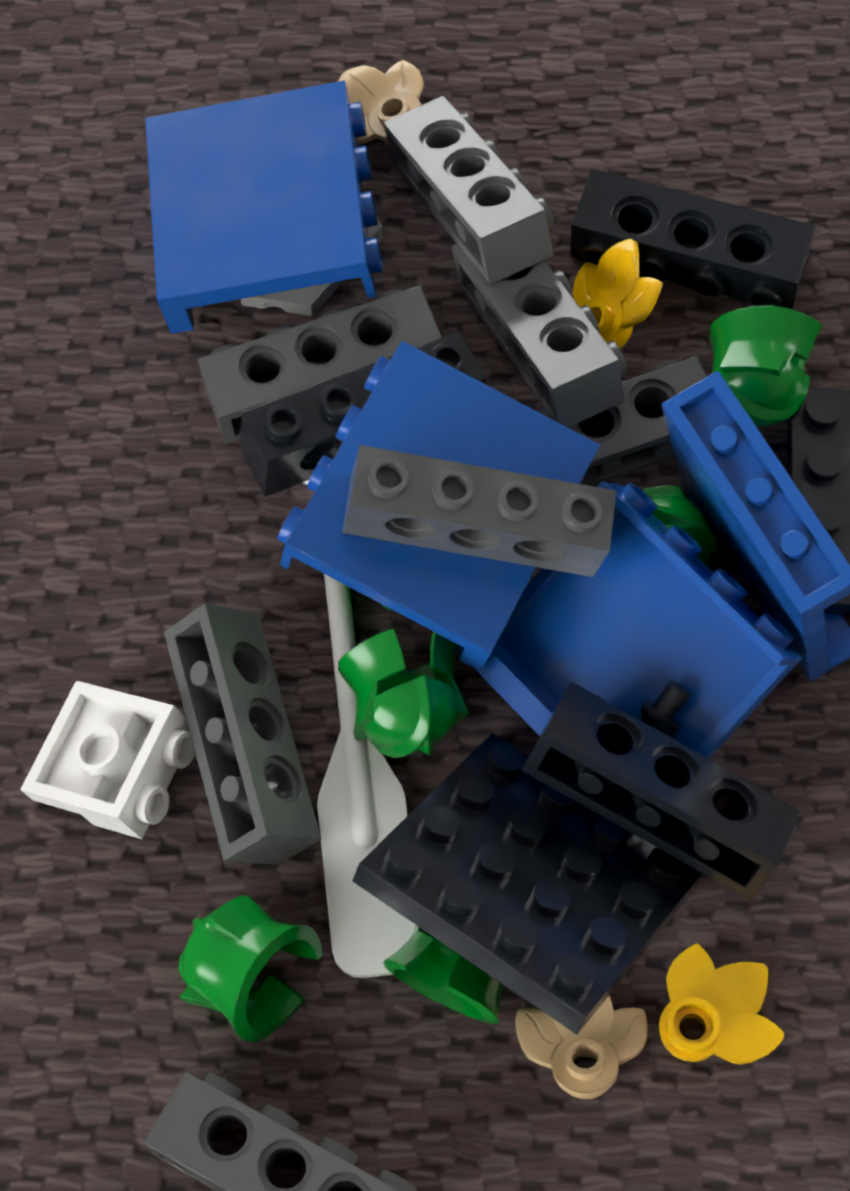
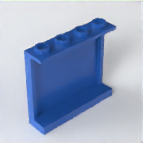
M345 80L145 118L157 302L171 334L194 330L192 309L194 307L361 277L367 298L376 297L374 273L383 272V261L378 238H369L368 227L378 225L373 193L372 191L364 192L363 181L372 180L368 150L366 145L358 147L357 137L367 136L361 101L351 103Z
M401 341L391 360L380 356L375 363L364 386V389L370 391L371 395L363 409L352 405L345 415L335 437L343 443L334 459L323 455L307 484V489L313 491L314 494L305 510L294 506L287 516L277 537V540L285 544L280 566L288 570L294 559L311 566L464 647L459 661L481 672L536 567L342 533L350 478L359 446H370L580 484L600 444Z
M717 370L662 403L681 484L693 504L706 517L712 533L763 611L774 617L792 634L794 640L789 646L802 658L798 664L811 682L850 659L849 625L842 615L824 614V609L850 594V564Z
M602 481L597 487L616 490L610 551L594 577L542 568L524 589L481 672L476 671L539 736L571 681L641 720V706L644 699L654 703L668 682L673 680L691 693V696L675 717L681 723V726L674 739L710 759L802 658L789 646L794 638L779 621L767 613L759 617L742 601L748 593L739 582L722 569H718L713 573L697 557L702 552V548L690 535L675 525L668 529L653 515V512L658 507L644 491L630 482L624 487ZM459 645L457 651L462 654L464 647Z

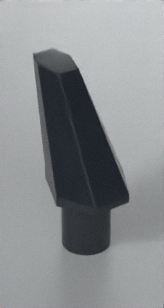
M670 680L654 703L644 699L641 706V721L674 739L681 726V723L675 717L687 702L691 693L679 683Z

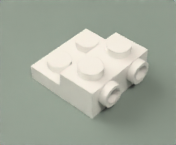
M76 681L20 790L33 801L81 814L95 826L143 839L149 825L158 824L167 813L169 807L167 788L176 769L187 767L194 758L195 749L187 719L174 705Z

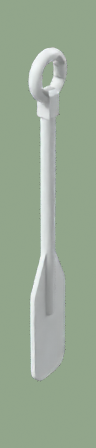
M307 480V481H305V482H302V483H304V484L307 485L308 482H309V480ZM324 574L341 728L317 803L332 953L337 966L344 973L352 977L387 976L393 974L384 967L383 961L396 953L410 939L415 924L352 882L359 863L408 816L406 798L402 785L380 751L368 738L356 741L354 738L356 699L352 689L338 671V661L356 646L350 587Z

